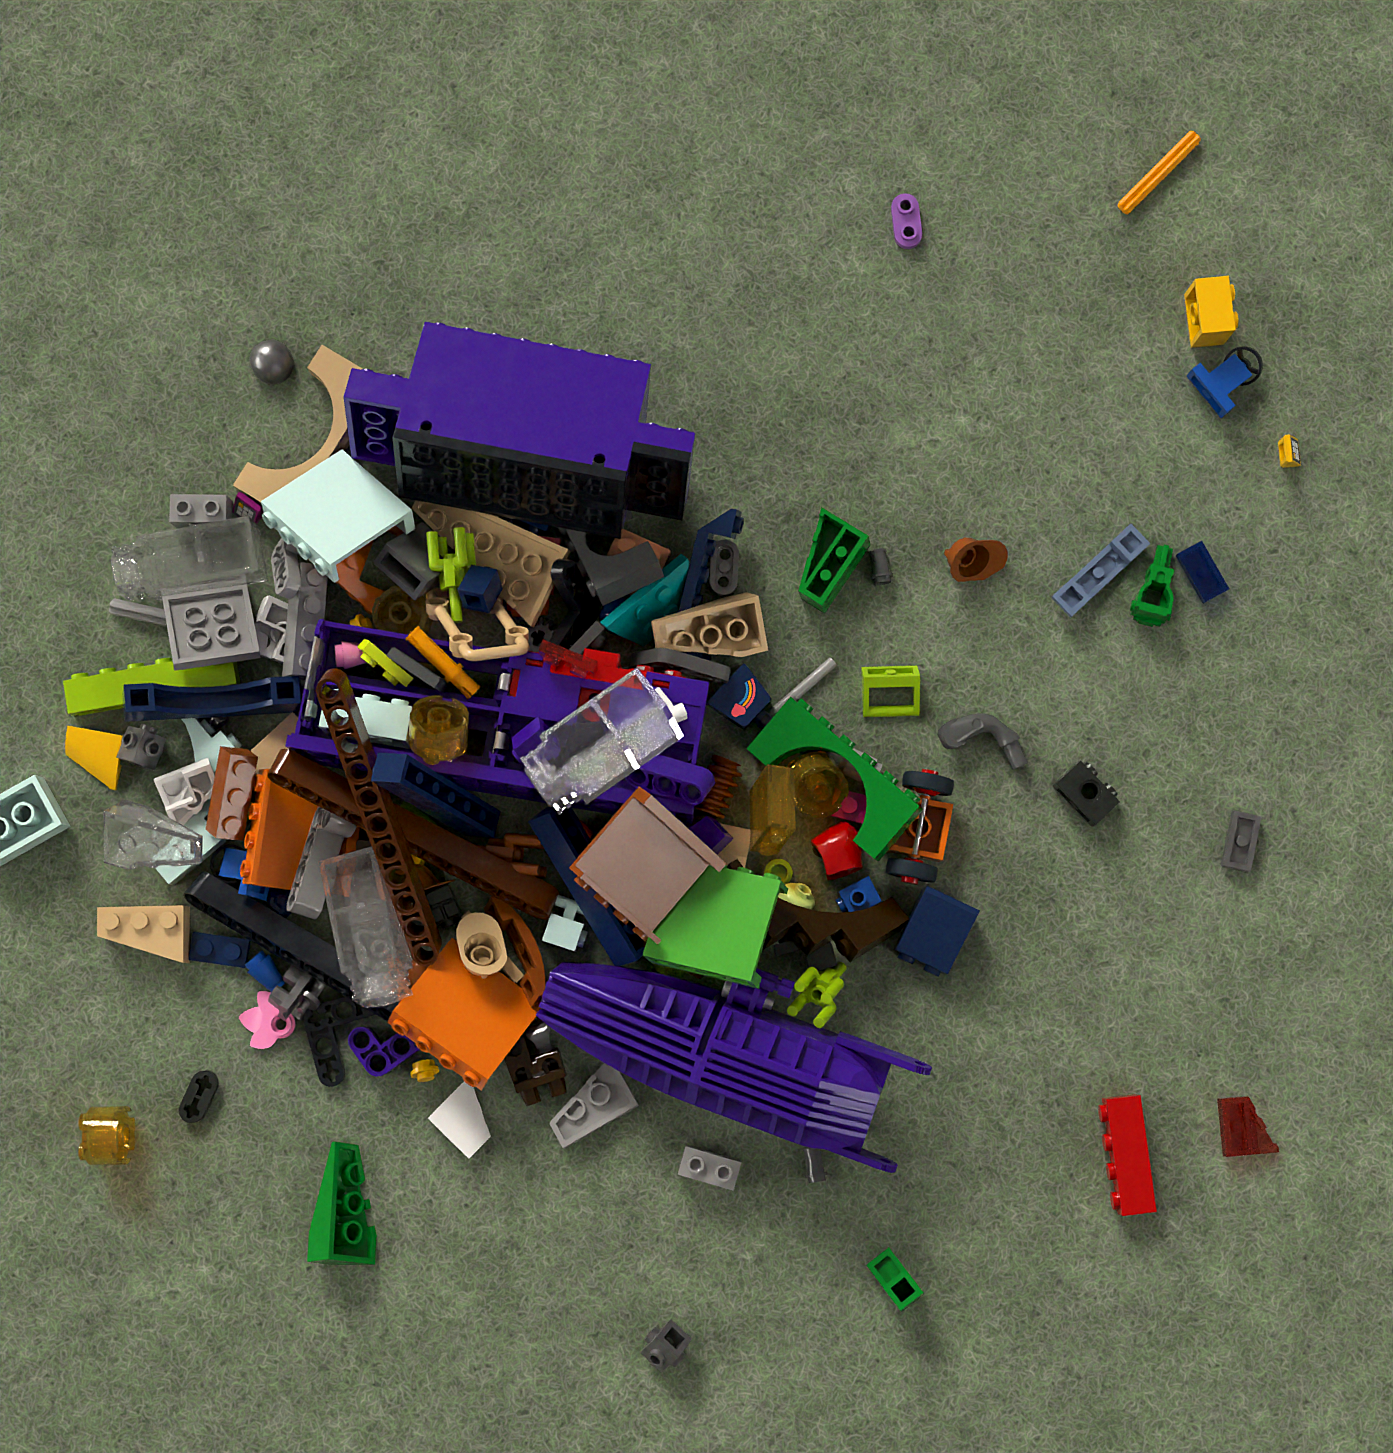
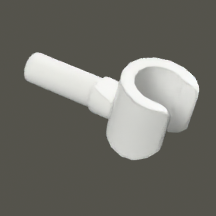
M660 687L654 690V693L665 705L672 722L678 723L688 718L683 703L673 706Z

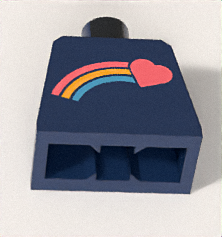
M744 663L729 678V682L724 683L707 701L709 708L743 730L752 722L763 730L773 718L765 710L772 701L771 697Z

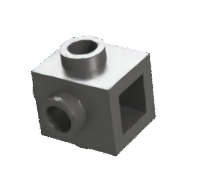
M141 724L140 728L128 726L126 733L122 737L121 746L116 758L155 771L158 760L163 753L166 738L156 735L157 729L148 725Z
M670 1319L662 1328L658 1329L655 1326L644 1339L647 1345L640 1353L648 1359L651 1365L655 1366L660 1372H663L670 1365L675 1368L686 1355L683 1351L692 1338Z

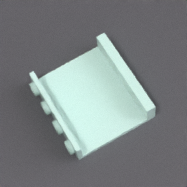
M342 449L261 501L264 512L262 518L265 524L270 529L275 528L285 543H291L296 547L304 560L309 559L322 576L326 575L334 583L339 580L336 568L338 563L395 525L406 535L415 529L412 509Z

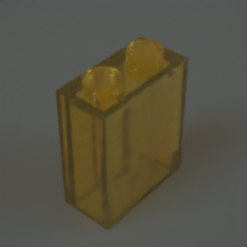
M767 764L750 789V851L770 856L777 855L796 830L795 768Z

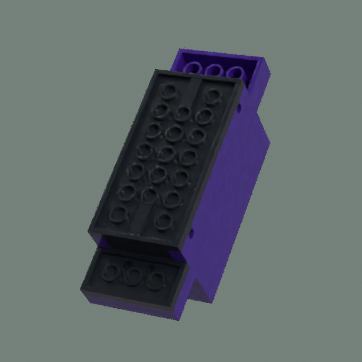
M424 322L409 379L397 374L387 375L376 373L370 369L360 370L352 368L343 396L351 458L396 466L399 497L621 539L627 510L683 520L689 492L695 433L683 428L673 429L662 427L655 423H646L651 364L640 360L616 358L609 354L589 353L582 349L563 348L555 344L531 342L524 338L504 337L497 333H483L470 328L451 327L438 322Z

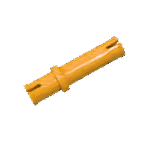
M419 626L405 638L445 676L444 680L447 683L450 681L467 700L481 687L462 669L464 666L461 663H455Z

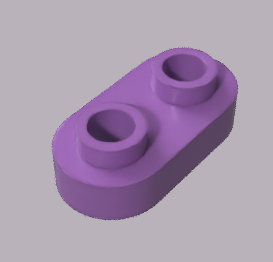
M900 194L894 198L891 205L894 239L901 248L912 249L920 243L922 238L919 204L914 196ZM906 203L910 206V209L903 210L900 205ZM911 230L913 232V236H905L904 231Z

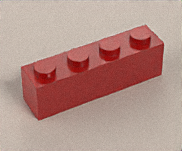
M1133 1094L1102 1098L1103 1105H1098L1100 1122H1105L1107 1134H1102L1104 1151H1109L1111 1163H1106L1108 1180H1113L1115 1192H1110L1112 1209H1117V1213L1121 1216L1157 1212L1141 1095Z

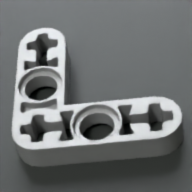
M281 538L271 557L275 592L291 600L298 592L301 583L297 557L298 551L291 543L287 544Z

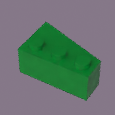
M821 507L816 532H814L813 543L809 557H807L798 592L801 600L825 614L871 544L867 534Z

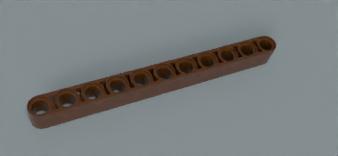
M337 668L329 669L323 674L316 687L319 703L411 956L418 965L430 966L437 960L442 946L439 930L389 791L371 781L372 770L377 757L349 679L342 670ZM326 682L335 683L339 690L330 689ZM336 709L344 710L347 712L348 717L338 715ZM346 736L354 737L358 744L348 742ZM361 763L365 765L368 770H360L359 768H357L355 764ZM365 790L375 792L377 797L369 796ZM375 817H382L387 823H380ZM384 843H391L396 849H390ZM394 869L402 870L405 875L397 874ZM403 895H410L414 900H407ZM413 920L423 923V926L414 924ZM422 946H428L432 951H427Z
M281 749L267 775L273 783L366 830L347 778L292 750ZM365 790L369 796L377 797L372 791ZM393 803L412 855L532 917L541 920L549 918L559 891L554 886L533 875L517 872L513 865ZM375 817L378 822L387 823L384 818Z

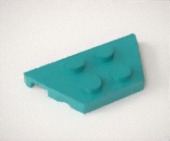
M682 554L676 557L662 569L663 578L638 589L600 622L601 625L607 630L643 647L654 638L651 621L679 612L689 569L688 558Z

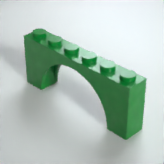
M790 697L747 747V750L771 770H774L782 761L790 756L804 751H828L847 759L862 779L867 803L863 824L853 841L872 858L880 861L923 810L918 805L921 799L909 789L905 792L901 791L896 786L899 781L887 770L881 774L874 767L877 762L865 752L861 756L855 752L853 748L856 744L844 734L840 738L832 732L835 726L823 716L819 720L811 714L813 708L802 698L796 702Z

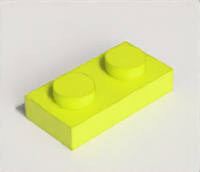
M364 638L357 648L363 652L360 657L373 668L379 665L385 671L382 676L394 686L400 683L407 687L413 680V677L369 640Z

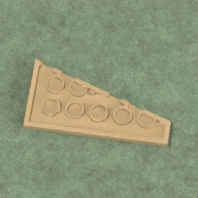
M415 500L411 509L434 531H437L440 537H447V544L454 551V528L464 527L465 533H473L476 565L497 569L503 587L500 596L534 628L555 585L551 578V567L556 559H567L571 551L491 514Z

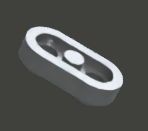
M730 540L716 542L715 551L710 562V588L716 595L722 597L731 595L736 590L738 583L739 550L737 545ZM723 550L728 551L730 558L727 560L721 559L719 556L720 552ZM726 578L729 581L728 586H719V579Z

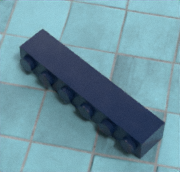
M377 754L372 770V782L465 836L495 837L500 810L407 754Z
M565 800L545 808L528 822L614 966H621L637 961L643 956L645 948L642 947L644 940L632 931L635 925L631 921L625 925L613 914L616 908L611 904L608 908H605L593 897L597 893L594 889L590 888L586 891L574 881L577 875L569 867L591 843V839L569 802Z

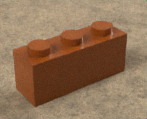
M220 746L206 823V830L215 838L244 839L258 756L248 749Z

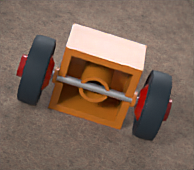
M922 769L921 772L905 771L903 775L902 786L921 794L919 796L921 800L918 805L923 808L916 819L887 851L908 856L903 859L888 858L885 873L900 877L901 882L918 885V881L935 882L938 868L925 864L919 859L935 862L943 861L953 804L931 800L930 796H951L954 780L938 775L939 772Z

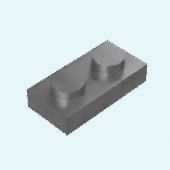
M1235 810L1231 811L1221 861L1222 867L1251 872L1262 816Z

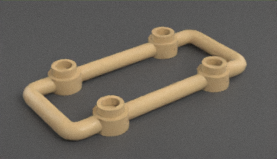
M435 588L426 594V613L430 619L439 620L450 636L449 649L454 657L464 658L469 661H483L520 656L528 652L530 648L528 643L529 630L514 623L503 607V598L500 595L490 614L495 613L505 628V641L508 645L473 650V637L469 634L461 633L449 615V600L447 599L449 598V591H441L440 588Z

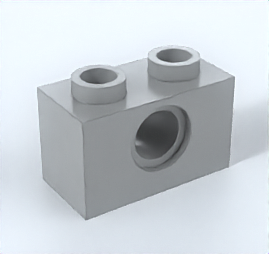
M170 494L169 522L175 528H232V500L227 495Z
M686 1144L678 1175L734 1191L742 1162L735 1158Z

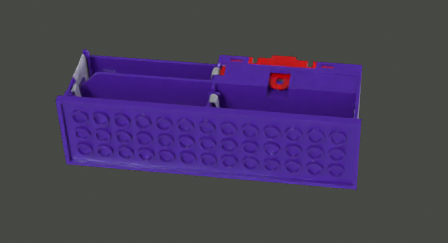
M319 619L315 628L295 733L287 735L285 747L321 766L343 769L332 736L326 735L319 727L322 708L316 694L317 684L323 674L329 669L336 668L334 645L341 644V641L361 643L365 638L375 644L386 655L391 648L395 647L417 662L431 663L405 639L408 634ZM438 639L432 640L455 663H461L464 666L463 670L497 675L493 699L471 696L467 700L463 694L443 693L439 690L410 685L407 687L401 684L394 686L386 681L347 675L355 697L362 698L363 694L379 696L380 701L391 703L392 699L405 700L409 702V706H412L418 714V721L487 732L483 757L414 745L412 749L372 743L376 757L378 753L407 754L465 790L553 805L567 800L572 808L607 814L617 812L636 788L623 780L581 773H560L557 769L540 766L532 770L527 764L514 762L512 737L539 716L557 735L559 745H564L571 721H599L602 731L595 751L637 757L640 752L648 751L697 765L709 690V682L682 677V672L675 670H665V674L653 672V667L646 665H637L636 669H622V665H620L621 656L617 653L584 648L582 662L569 658L561 660L557 656L545 655L544 653L528 651L520 656L469 661L464 658L454 657L449 649V641ZM473 646V650H476V649H484V648H485V647ZM326 682L330 689H338L335 683ZM660 687L673 706L683 703L688 718L678 723L672 722L665 705L654 693V690ZM347 739L352 744H358L357 740ZM361 763L355 764L357 768H359L360 770H368L367 767ZM649 793L686 827L692 826L694 805Z

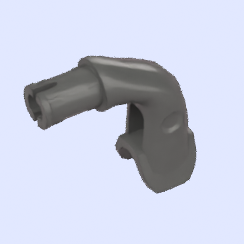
M977 713L957 719L954 718L946 722L938 730L937 735L946 749L961 747L967 744L966 740L978 734L991 733L996 738L999 747H1003L1013 770L1028 763L1018 742L1020 739L1019 735L993 715Z

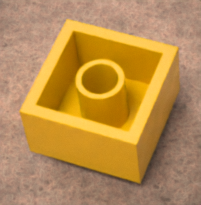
M1229 276L1195 279L1184 294L1191 348L1224 345L1236 328H1238V314L1236 311L1233 312L1232 301L1235 299L1234 285L1230 284Z

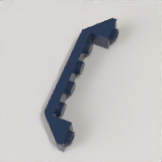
M731 508L697 531L679 612L702 605L703 595H700L702 584L707 583L709 577V568L706 566L709 556H713L716 547V540H713V536L718 535L736 539V535L741 534L744 524L741 511ZM683 652L709 661L712 659V656L707 653Z

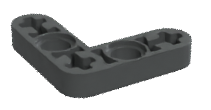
M655 648L632 653L629 662V669H636L637 665H646L653 667V672L675 670L716 683H728L731 668L668 648Z

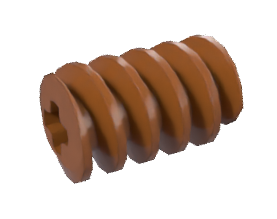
M712 755L711 760L717 765H708L707 769L715 777V784L705 799L698 804L700 807H694V809L707 815L724 819L725 815L719 810L720 808H729L730 806L724 801V798L734 797L728 788L738 787V784L732 778L742 777L743 774L737 770V766H741L740 764L718 755Z

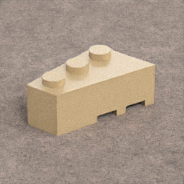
M190 906L97 907V936L178 962L190 963V960H188L190 952Z

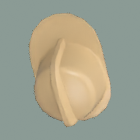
M477 912L468 914L461 919L456 929V939L460 957L465 968L470 973L481 976L482 979L500 971L507 961V951L498 922L492 916Z

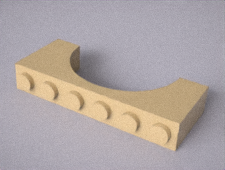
M321 345L307 369L311 375L323 383L332 400L333 423L326 442L313 457L295 467L275 470L261 468L247 462L233 484L236 490L261 504L262 500L341 449L346 450L350 443L343 396L351 369L361 370L362 368Z

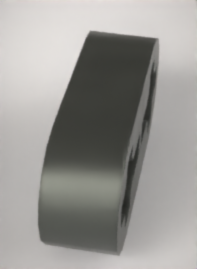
M199 1071L191 1079L179 1107V1115L185 1122L196 1123L205 1117L219 1085L218 1077L212 1071ZM207 1075L210 1077L208 1082L212 1084V1087L205 1088L202 1095H199L201 1084L198 1083V1079H204ZM196 1098L200 1100L196 1108L200 1111V1114L193 1115L190 1118L186 1106L193 1105Z

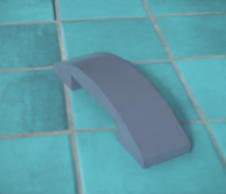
M1130 524L1051 598L1071 618L1150 543Z

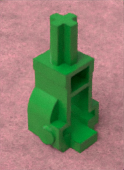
M1157 545L1153 564L1151 563L1146 570L1145 583L1131 602L1130 615L1139 624L1160 627L1161 623L1164 624L1171 618L1174 597L1170 589V582L1174 569L1169 568L1173 549L1169 548L1168 545ZM1147 589L1161 592L1158 606L1145 603Z

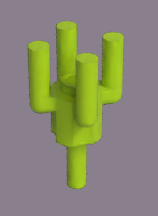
M464 527L454 528L455 553L448 554L447 537H438L437 531L426 532L429 568L431 571L441 572L439 575L440 590L449 591L451 618L454 623H462V605L457 589L471 564L476 565L473 533H465Z
M838 962L832 969L827 968L824 971H817L815 967H809L794 984L795 990L801 993L789 1005L787 1013L790 1016H796L807 1003L812 1002L822 1007L820 1013L813 1020L817 1028H822L837 1010L833 999L844 987V981L840 977L846 971V965L843 962Z

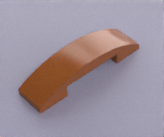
M491 896L484 911L498 922L501 931H506L526 972L519 984L531 1008L535 1007L545 991V971L540 950L531 931L519 914L509 904Z

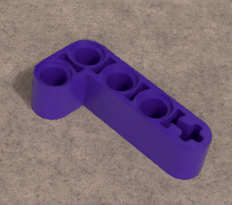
M357 1027L350 1032L348 1037V1044L366 1071L373 1076L388 1074L420 1050L415 1045V1042L405 1035L402 1036L398 1033L382 1043L377 1034L369 1027ZM362 1031L366 1032L370 1038V1042L365 1048L359 1047L356 1043V1037ZM400 1038H405L410 1043V1049L406 1054H401L396 1049V1042ZM376 1055H381L386 1060V1067L383 1071H377L372 1065L373 1058Z

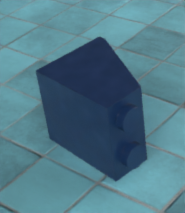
M929 886L922 888L908 917L909 920L905 924L894 950L899 952L897 958L912 965L916 960L925 965L924 971L939 977L940 973L948 974L980 910Z

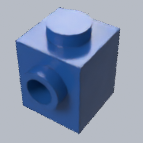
M869 876L838 891L839 898L835 900L841 912L863 910L882 902Z

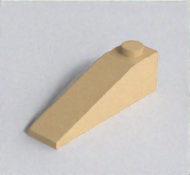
M748 592L717 599L651 621L656 648L745 657L768 651L759 596Z

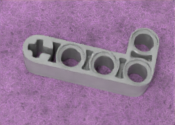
M321 807L317 808L288 897L287 911L317 919L323 908L344 837H351L356 830V825Z

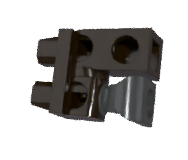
M545 1022L528 1027L525 1031L526 1036L535 1043L538 1049L536 1055L531 1056L525 1034L523 1033L504 1058L516 1093L520 1092L526 1106L542 1101L537 1086L546 1083L552 1098L567 1093L564 1078L567 1074L559 1048L552 1047L549 1039L551 1027Z

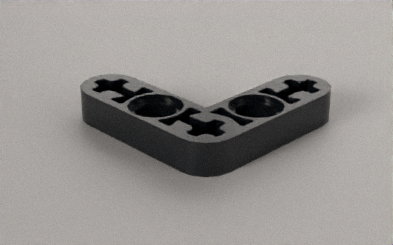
M559 558L554 561L551 567V578L569 611L549 640L545 655L557 656L558 659L565 660L566 652L595 622L599 607L595 597L592 598L577 564L572 560Z
M346 996L321 1003L316 1009L318 1014H324L329 1012L326 1006L331 1005L334 1023H330V1018L322 1019L320 1021L321 1025L318 1027L316 1023H310L309 1018L314 1014V1010L307 1009L303 1016L318 1078L323 1085L328 1087L341 1084L345 1078V1068L334 1027L376 1015L366 1008H360L363 1014L358 1016L356 1002ZM342 1002H348L352 1006V1015L347 1019H343L337 1014V1007ZM321 1038H328L332 1042V1050L328 1054H321L317 1049V1042ZM335 1055L337 1061H331L333 1069L339 1070V1075L335 1076L336 1081L332 1082L330 1078H325L324 1073L328 1072L327 1062L321 1065L320 1059H327Z

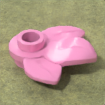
M259 991L257 994L258 1007L251 1008L239 1016V1020L244 1027L254 1032L250 1041L251 1047L258 1049L269 1048L278 1038H286L295 1030L296 1021L292 1014L286 1019V1027L283 1030L277 1028L276 1023L281 1018L278 1017L279 1010L268 1002L271 992Z

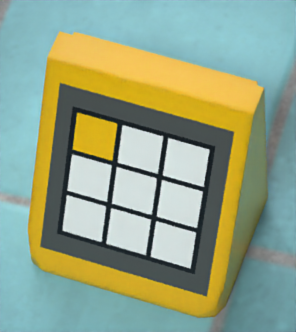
M1290 434L1285 435L1278 442L1280 466L1282 468L1301 466L1298 439Z

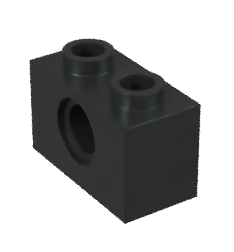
M1080 760L1053 787L1092 827L1099 823L1120 801L1116 798L1118 795L1116 790L1108 783L1103 784L1096 777L1098 772L1088 762L1084 764ZM1083 785H1090L1094 789V797L1092 799L1083 797L1081 793Z

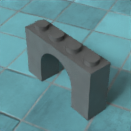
M627 510L625 522L633 518L631 511ZM558 527L562 538L566 536L569 538L566 545L569 551H571L572 558L575 556L579 558V561L575 563L579 568L582 578L585 576L589 578V581L585 583L592 598L598 596L602 606L664 577L659 560L649 541L617 555L602 556L591 551L592 545L599 535Z

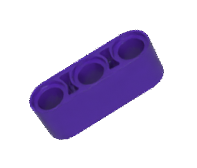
M648 751L640 752L625 771V779L632 787L637 789L640 786L649 793L690 805L700 804L715 784V777L704 767Z

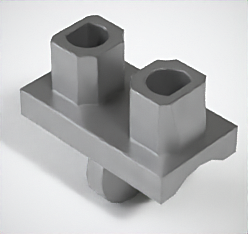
M293 965L290 966L283 977V981L291 985L293 989L289 993L277 985L268 999V1002L279 1010L278 1017L286 1021L298 1002L300 1005L297 1007V1011L301 1014H304L307 1008L316 1010L320 1005V1001L316 997L319 989L313 986L309 992L307 991L314 980L312 976Z

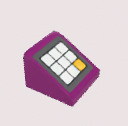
M238 492L232 513L254 528L262 519V514H264L263 508L242 492Z

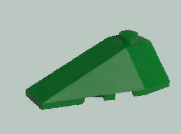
M336 1141L331 1143L309 1230L307 1262L328 1265H375L377 1235L375 1225L370 1227L367 1225L365 1210L370 1209L371 1205L370 1200H364L361 1195L360 1185L365 1181L359 1145Z

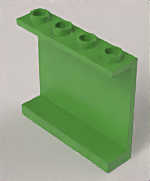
M709 865L652 931L661 941L659 944H656L651 938H648L643 956L654 964L759 989L762 977L756 972V968L779 893L787 894L788 888L781 881V878L774 874L764 873V876L754 875V872L750 869L737 867L736 871L728 869L727 865L718 872Z

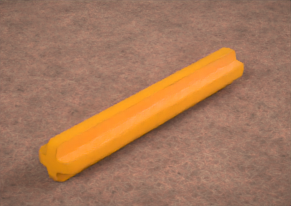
M1189 131L1119 201L1118 208L1124 214H1129L1201 141L1200 136L1195 131Z

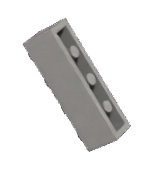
M300 562V587L296 595L291 600L288 599L282 677L299 676V680H306L315 628L318 620L325 618L328 577L326 575L322 576L316 570L314 564Z

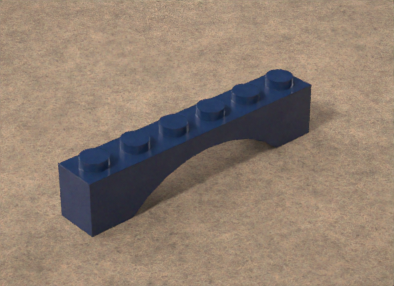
M299 676L269 677L248 683L214 687H178L156 683L124 684L122 694L124 722L298 713L301 705Z

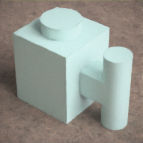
M558 895L555 906L565 909L563 917L551 913L542 941L576 952L577 947L583 948L588 931L583 930L585 924L576 922L574 919L576 913L584 914L575 900Z

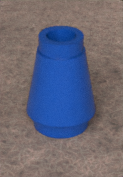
M263 950L245 964L248 969L247 973L266 989L270 990V992L277 985L282 987L286 983L283 981L270 954L266 955Z

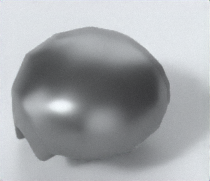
M271 339L262 341L253 347L249 357L250 365L260 381L274 385L283 383L290 377L294 361L284 343Z

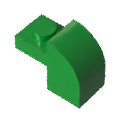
M889 1247L866 1265L901 1312L924 1295V1292Z

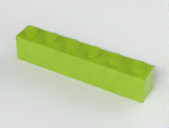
M172 658L157 659L155 664L144 666V663H133L127 665V669L116 671V668H105L99 670V674L89 676L88 673H77L71 675V679L63 681L67 711L69 715L74 717L123 708L122 694L124 684L156 683L178 687H214L241 684L237 662L174 671Z

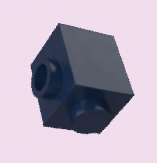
M471 564L457 590L465 609L490 613L503 587L497 569Z

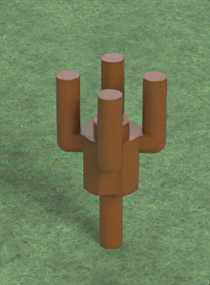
M506 833L503 839L489 838L486 846L476 845L512 864L513 868L519 873L546 878L547 867H542L540 864L522 863L524 848L545 850L536 835Z

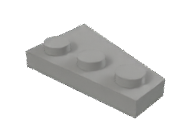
M604 1063L549 1124L562 1148L566 1149L635 1109L639 1104L621 1072Z

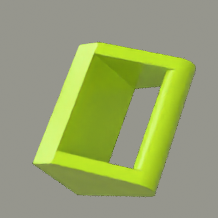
M918 666L861 667L863 717L919 716L920 673ZM912 687L913 705L869 706V688Z

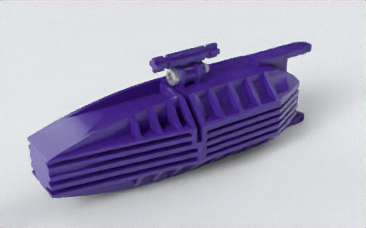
M562 962L550 972L549 980L542 995V1001L539 1004L541 1009L536 1013V1016L563 1037L607 1065L672 1097L809 1148L825 1149L885 1172H896L898 1165L893 1160L862 1148L891 1064L922 1075H930L932 1066L842 1031L838 1034L824 1028H817L813 1024L772 1010L775 999L768 997L769 991L774 992L776 990L778 995L790 998L794 989V981L785 978L780 980L778 979L779 976L756 968V972L762 977L759 989L725 981L721 991L669 975L604 964Z

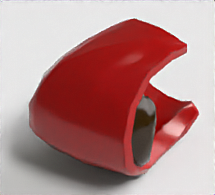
M840 822L811 839L813 853L823 859L828 881L845 877L863 868V849L853 841L858 832L848 822Z

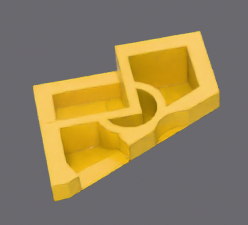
M67 726L65 740L66 755L108 788L117 790L122 765H120L121 759L116 757L123 736Z

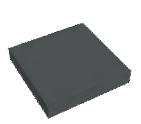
M395 647L391 648L386 655L443 693L449 686L443 678Z

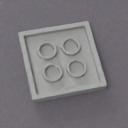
M247 584L162 596L174 671L260 658Z

